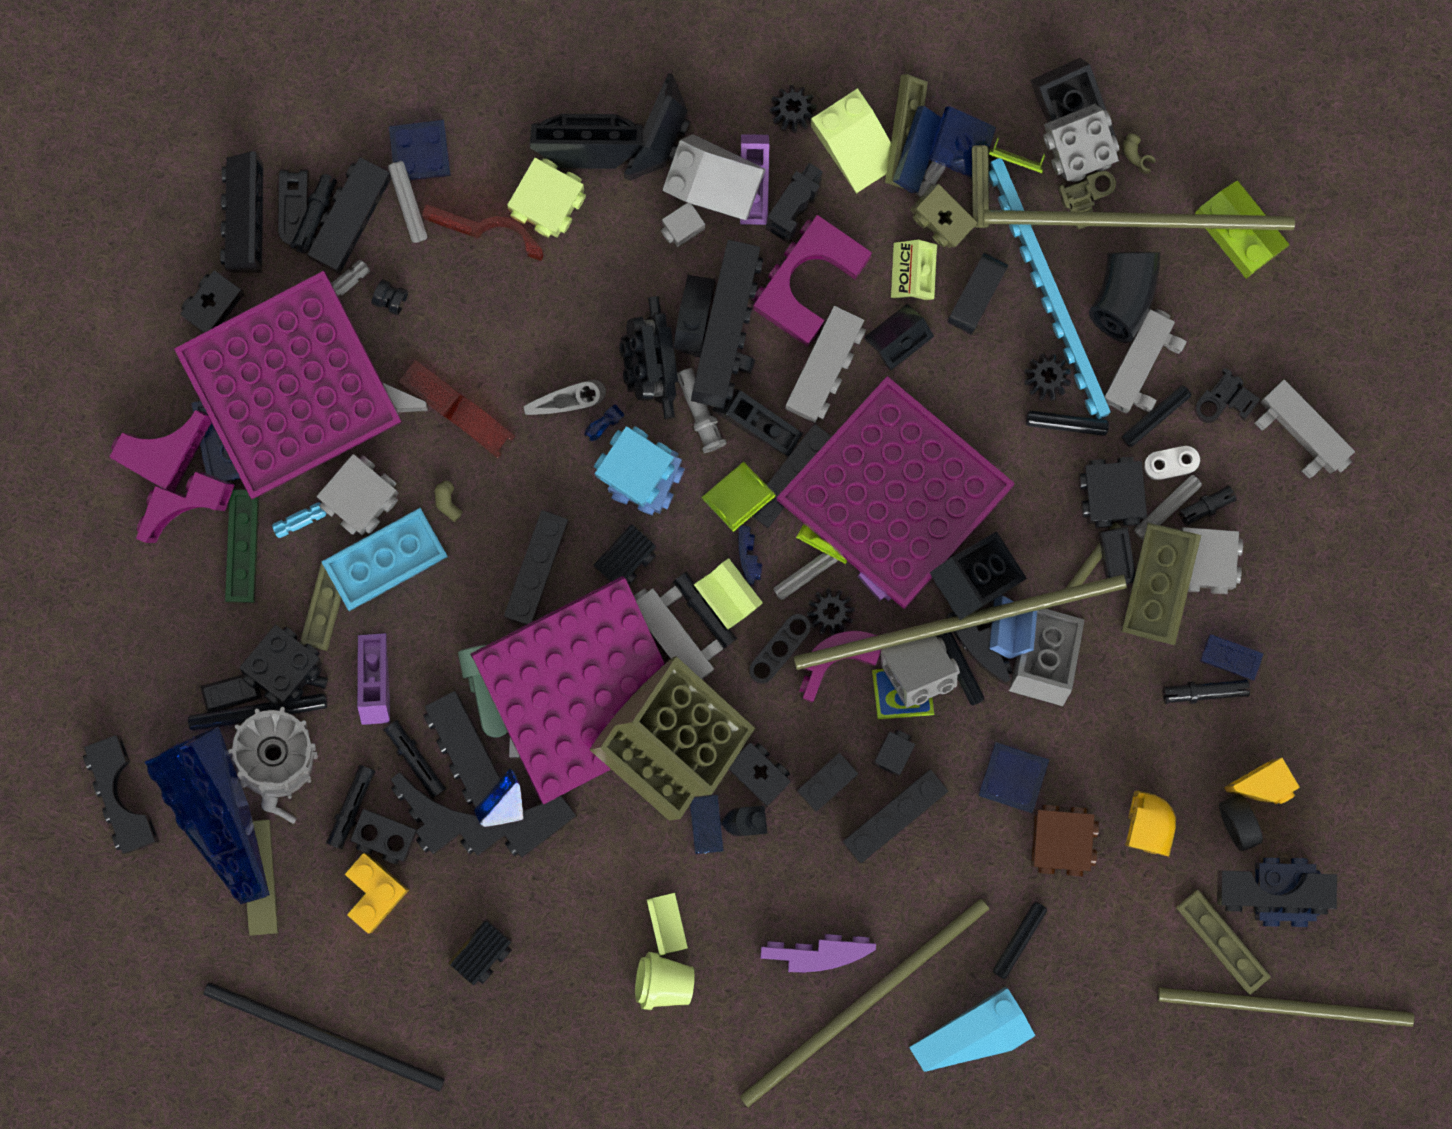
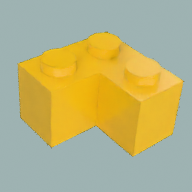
M363 853L345 873L351 881L366 893L347 915L368 934L378 927L409 891L407 887L368 853Z

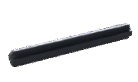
M321 693L300 697L295 704L290 703L287 708L280 703L275 706L268 702L188 716V726L190 730L194 731L242 723L256 714L255 709H259L260 712L267 710L280 711V708L284 707L285 712L288 714L326 709L328 702L326 695Z

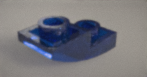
M741 525L738 535L740 564L747 583L750 586H754V580H760L762 563H757L758 556L747 555V550L753 551L755 534H750L749 526Z

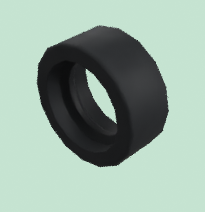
M1241 794L1219 803V810L1224 825L1233 843L1240 851L1248 850L1263 842L1262 832L1255 814Z

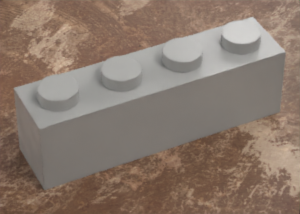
M836 306L833 307L785 407L786 410L813 423H816L818 417L824 419L830 406L826 400L830 392L836 394L842 381L841 378H838L842 367L848 369L854 357L850 350L854 343L860 344L866 332V329L862 328L863 319Z

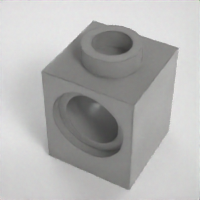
M686 203L662 219L664 228L661 229L663 236L669 244L674 241L677 247L705 230V223L691 203Z

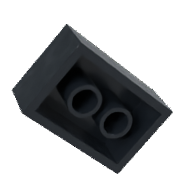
M997 531L929 572L959 620L977 611L1027 579Z

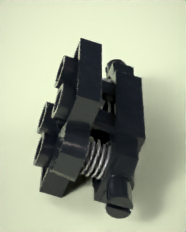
M653 296L648 298L649 317L645 320L642 316L629 319L626 325L627 334L621 337L619 352L624 360L623 380L627 385L628 392H635L637 400L649 401L655 397V402L662 403L664 419L676 418L673 401L676 398L675 383L678 382L671 327H667L665 313L661 312L660 297Z

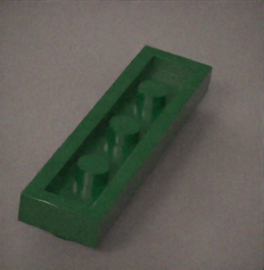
M233 490L229 499L225 602L255 603L259 497L251 499L247 490Z

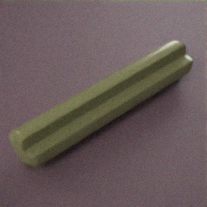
M975 145L972 147L973 219L978 222L974 226L975 228L989 227V224H984V210H989V150L986 145Z

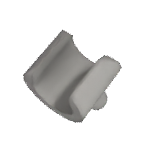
M267 797L266 800L262 799L261 807L263 810L279 815L292 824L295 823L296 817L276 807L279 798Z

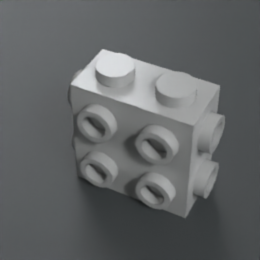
M1093 104L1044 124L1046 134L1043 137L1049 150L1052 149L1055 159H1052L1051 163L1056 175H1061L1067 181L1075 182L1085 178L1087 173L1095 170L1104 171L1110 168L1112 163L1119 161L1116 153L1119 151V145L1115 136H1111L1108 126H1111L1112 123L1106 110Z
M354 454L317 495V498L322 501L319 507L332 517L336 513L343 519L340 525L352 535L357 531L363 536L365 532L370 534L380 522L377 518L384 510L389 512L398 501L396 496L399 493L394 489L397 484L385 473L380 477L372 470L375 465L363 455L359 459Z
M1184 527L1180 529L1201 535L1188 592H1200V588H1211V593L1228 594V590L1236 588V583L1240 584L1242 571L1241 567H1237L1238 555H1242L1243 539H1239V531Z
M932 636L881 650V666L906 708L912 705L923 704L929 698L938 694L949 693L953 688L957 687V675L960 673L959 667L953 658L950 659L948 657L946 646L941 637Z

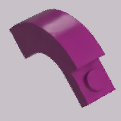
M862 631L838 633L819 643L812 652L877 635ZM882 649L844 659H855L875 666ZM839 660L803 669L812 673L810 677L805 676L799 691L804 693L803 700L813 703L825 671L830 665Z

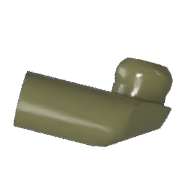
M445 480L435 487V503L437 509L455 523L461 517L463 511L451 502L454 486L450 481Z

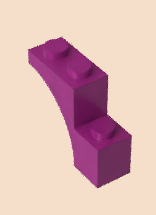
M195 472L194 476H191L187 482V495L155 486L154 490L147 497L146 504L148 507L145 515L138 522L136 539L145 543H156L164 528L174 518L191 509L205 507L225 511L235 485L207 473Z

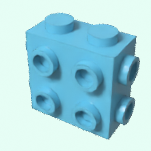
M626 426L623 432L618 430L609 444L613 447L607 455L602 453L595 463L594 468L597 469L595 476L641 507H644L646 502L652 504L660 490L656 487L662 478L667 481L675 469V466L672 465L674 457L670 455L672 450L664 444L658 442L654 445L648 441L649 435L634 426L631 430Z

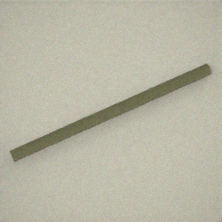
M1158 988L1157 1000L1160 1002L1413 1027L1414 1013Z

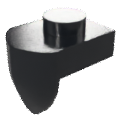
M765 805L734 808L724 816L721 825L729 834L737 837L767 834Z

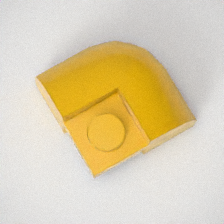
M1134 791L1128 816L1131 822L1125 846L1169 857L1176 830V817L1173 808L1165 799L1142 791Z

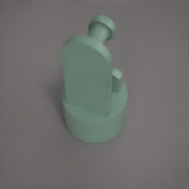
M488 644L462 649L458 652L463 679L468 678L470 692L475 693L482 729L490 737H501L507 733V730L470 653Z

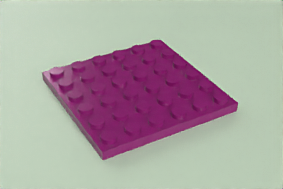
M325 271L174 348L251 499L263 495L403 422Z
M887 376L777 496V501L821 539L828 542L834 550L905 609L932 579L929 572L947 561L1014 487L1015 483Z
M623 576L470 653L543 805L611 770L589 749L623 705L653 674L665 665L631 589Z

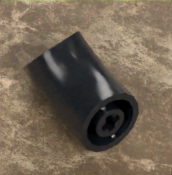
M1160 252L1107 253L1103 284L1096 301L1089 310V316L1092 322L1110 338L1124 343L1131 342L1142 326L1153 301L1158 282Z

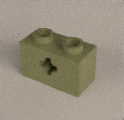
M939 184L931 185L909 209L914 214L913 219L922 228L928 227L934 233L932 238L943 248L945 246L948 248L956 247L978 223ZM939 213L945 214L943 220L946 223L938 222L940 220V216L938 215Z

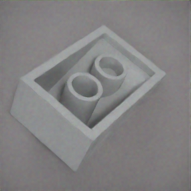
M693 134L679 141L662 191L685 202L747 220L766 169Z
M1049 609L1037 610L1034 650L1016 657L1009 691L1063 706L1073 687L1084 619Z

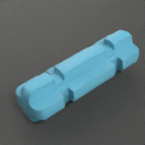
M317 502L311 505L308 510L305 508L286 517L285 521L280 520L274 523L272 528L278 538L284 537L289 534V531L294 532L313 523L312 520L314 519L319 520L325 517L326 512L319 507L321 503Z

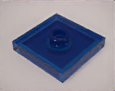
M945 107L928 159L972 178V147L975 145H986L989 150L996 127L953 107Z

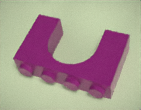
M818 215L813 221L810 219L806 221L800 230V233L803 235L797 244L792 242L784 253V256L787 257L781 266L775 265L768 276L771 281L767 287L763 288L761 286L756 292L755 298L752 299L755 302L753 305L754 311L807 347L820 331L825 320L801 305L793 296L790 289V277L794 270L806 261L819 259L833 264L855 280L872 255L871 251Z

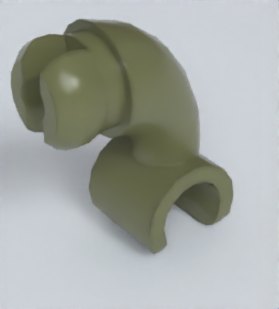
M1129 133L1123 141V152L1126 158L1138 167L1140 172L1149 174L1151 170L1144 167L1143 161L1147 160L1155 164L1156 160L1151 155L1141 157L1138 154V144L1141 139L1138 135Z

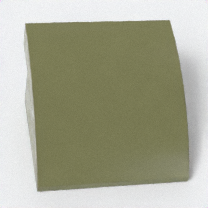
M675 656L653 674L623 705L589 750L665 818L677 820L681 819L694 797L712 795L755 728Z

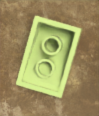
M858 88L811 118V128L856 194L886 175L891 142Z

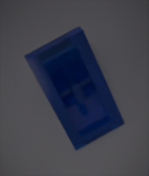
M512 769L507 771L474 810L481 826L488 827L524 820L520 783Z

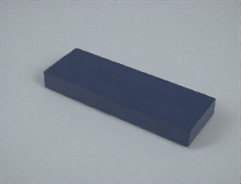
M925 106L917 107L893 178V182L912 194L919 192L943 120L942 117Z

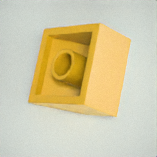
M1277 758L1268 761L1224 788L1226 792L1235 795L1241 794L1243 797L1265 803L1274 802V804H1282L1295 796L1293 791L1300 787L1283 758Z

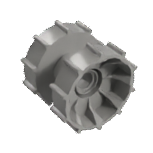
M281 707L280 711L267 710L260 712L259 709H255L256 714L246 719L241 726L235 725L236 735L233 747L228 750L229 755L232 757V763L238 769L237 776L241 780L240 783L243 788L248 786L251 790L260 794L263 800H266L267 797L283 796L291 799L292 793L300 789L306 782L311 783L310 774L313 768V761L318 758L317 752H313L316 751V746L310 742L308 729H305L307 727L306 721L300 722L294 716L286 713L284 707ZM271 748H278L282 753L279 759L271 761L266 758V752Z

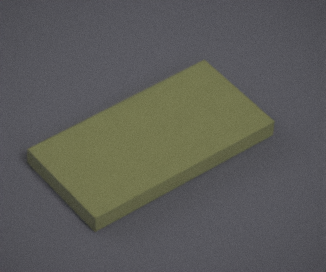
M1152 523L1147 524L1122 632L1171 645L1176 644L1201 535Z

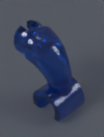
M614 404L603 414V417L587 426L584 435L585 437L587 435L590 437L589 441H596L610 424L615 426L625 416L617 405Z

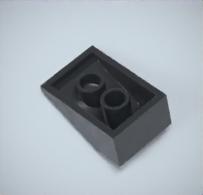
M1081 58L1030 80L1039 106L1048 123L1093 104L1106 110L1092 68L1089 63ZM1112 125L1108 126L1111 136L1114 135L1116 138Z

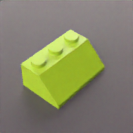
M1238 180L1212 197L1195 213L1266 216ZM1205 228L1246 279L1289 246V243L1278 230Z

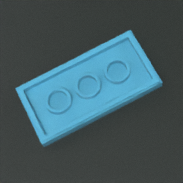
M421 508L321 562L348 611H351L448 556Z

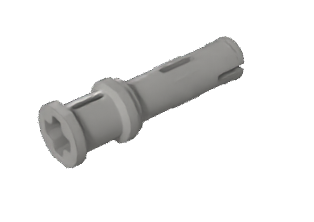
M688 368L677 373L678 382L695 419L693 428L699 433L704 445L702 448L703 452L708 453L725 446L727 442L725 439H722L717 428V418L713 415L711 416L706 404L691 401L695 383L693 369Z

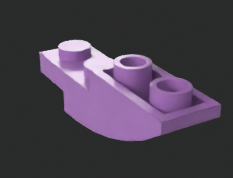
M825 934L824 939H818V950H812V944L796 943L795 949L784 948V942L767 941V947L761 946L760 958L788 960V972H815L837 968L861 959L875 951L876 944L870 943V937L853 936V942L841 941L842 935Z

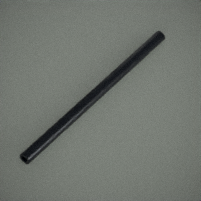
M208 982L204 990V996L438 1092L441 1091L445 1078L211 982Z

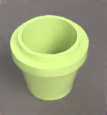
M648 952L645 957L640 959L636 975L635 999L637 1003H640L641 1009L652 1010L653 1007L690 1004L694 989L693 966L659 957V954L654 952Z

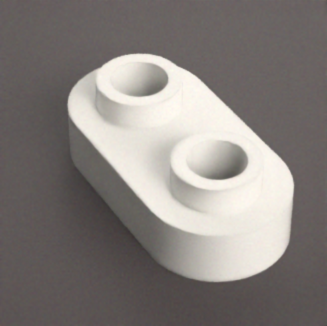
M1190 446L1153 452L1144 461V471L1153 480L1187 475L1198 468L1200 456ZM1183 455L1190 457V464L1182 462L1181 458ZM1158 460L1163 463L1164 467L1162 470H1157L1154 467L1155 461Z

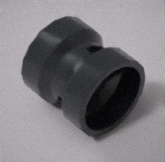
M382 279L374 292L371 304L379 308H388L390 313L398 316L402 310L399 307L401 301H406L409 291L402 287L395 288L391 285V282Z

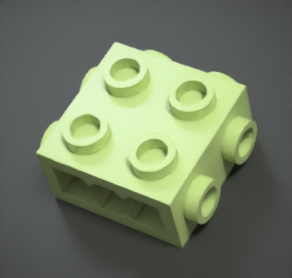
M534 158L507 205L508 210L511 212L510 216L522 224L528 221L536 226L535 231L548 238L550 235H553L557 238L560 232L565 233L572 222L570 215L574 208L579 209L586 197V194L583 193L585 191L584 185L581 183L582 179L571 172L564 174L558 171V166L550 160L543 158L540 161Z

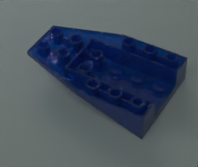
M219 727L171 745L146 760L145 764L148 767V775L159 786L163 801L171 807L176 816L175 820L178 827L186 833L230 890L232 896L240 904H244L270 895L249 804Z

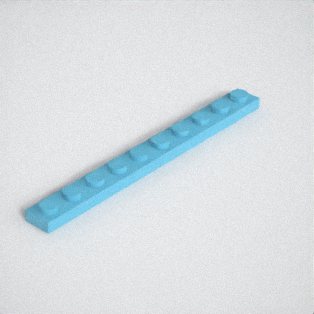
M999 158L991 161L989 181L993 187L997 186L1001 196L998 197L1001 209L1024 211L1003 159ZM1009 224L1013 236H1019L1023 245L1019 249L1024 262H1030L1033 272L1030 275L1036 288L1041 287L1044 297L1041 298L1043 307L1047 314L1051 312L1055 320V323H1052L1054 333L1058 339L1062 338L1066 348L1063 349L1066 361L1068 364L1073 363L1077 371L1074 374L1075 382L1080 390L1084 389L1088 399L1085 400V405L1089 414H1095L1097 419L1108 416L1111 411L1031 225Z

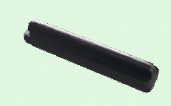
M1181 385L1122 435L1121 438L1124 443L1129 447H1133L1191 397L1190 391L1184 385Z
M1031 410L1028 411L1026 416V425L1031 427L1101 436L1107 435L1109 430V421Z
M952 632L936 635L937 638H942L948 657L950 659L953 658L959 667L960 673L957 675V679L969 703L974 706L984 701V695Z
M1038 902L1033 903L993 969L994 974L1002 979L1007 978L1047 912L1045 906Z

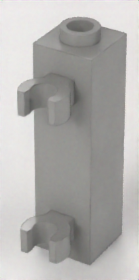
M1150 309L1142 326L1135 335L1104 395L1108 405L1125 414L1130 411L1133 404L1148 413L1152 410L1157 400L1139 391L1160 350L1165 346L1169 350L1180 354L1187 342L1170 334L1175 322L1170 320L1171 316L1159 309L1155 311Z
M1285 380L1280 382L1260 401L1267 411L1254 424L1263 431L1277 419L1314 457L1302 470L1308 479L1313 477L1322 467L1330 474L1336 470L1341 473L1352 463L1349 457L1355 451Z
M674 586L661 597L658 596L653 588L650 591L644 588L634 596L650 633L668 657L672 659L677 656L701 679L712 673L714 668L708 660L721 652L723 647L715 640L700 651L667 608L682 597L678 588Z

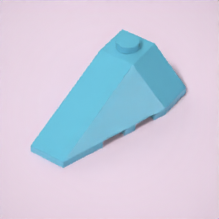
M1004 987L909 1048L923 1071L926 1072L1012 1051L1033 1038L1035 1034L1009 989Z

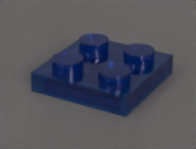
M444 120L389 126L393 163L398 161L404 162L410 181L451 176Z
M995 742L978 796L1032 814L1049 759Z

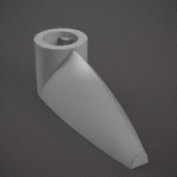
M588 380L545 395L523 406L525 415L551 414L590 407L602 402L606 395V389L598 380ZM590 388V390H595L596 395L592 397L586 396V391Z

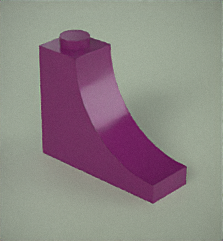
M195 410L190 419L181 428L165 437L143 439L134 434L122 433L121 436L114 440L111 447L113 451L109 457L159 487L175 491L204 438L211 420L206 412Z

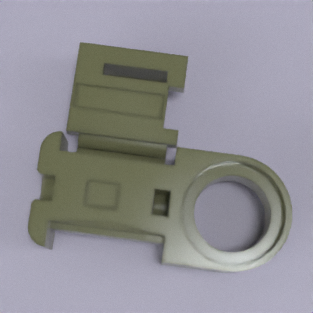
M1097 171L1086 175L1085 181L1067 187L1060 184L1058 192L1062 195V204L1065 208H1071L1070 204L1072 205L1070 212H1093L1092 205L1095 204L1091 199L1096 200L1111 194L1115 189L1116 181L1111 173ZM1101 175L1106 176L1109 180V187L1103 192L1098 191L1095 187V180ZM1075 226V227H1076V229H1081V228H1084V227H1087V226Z

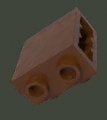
M1042 805V810H1035L1031 867H1038V873L1055 874V869H1066V875L1082 877L1083 871H1091V866H1095L1097 860V849H1092L1093 837L1097 838L1099 831V821L1094 820L1095 814H1087L1088 808L1071 807L1070 812H1059V806Z

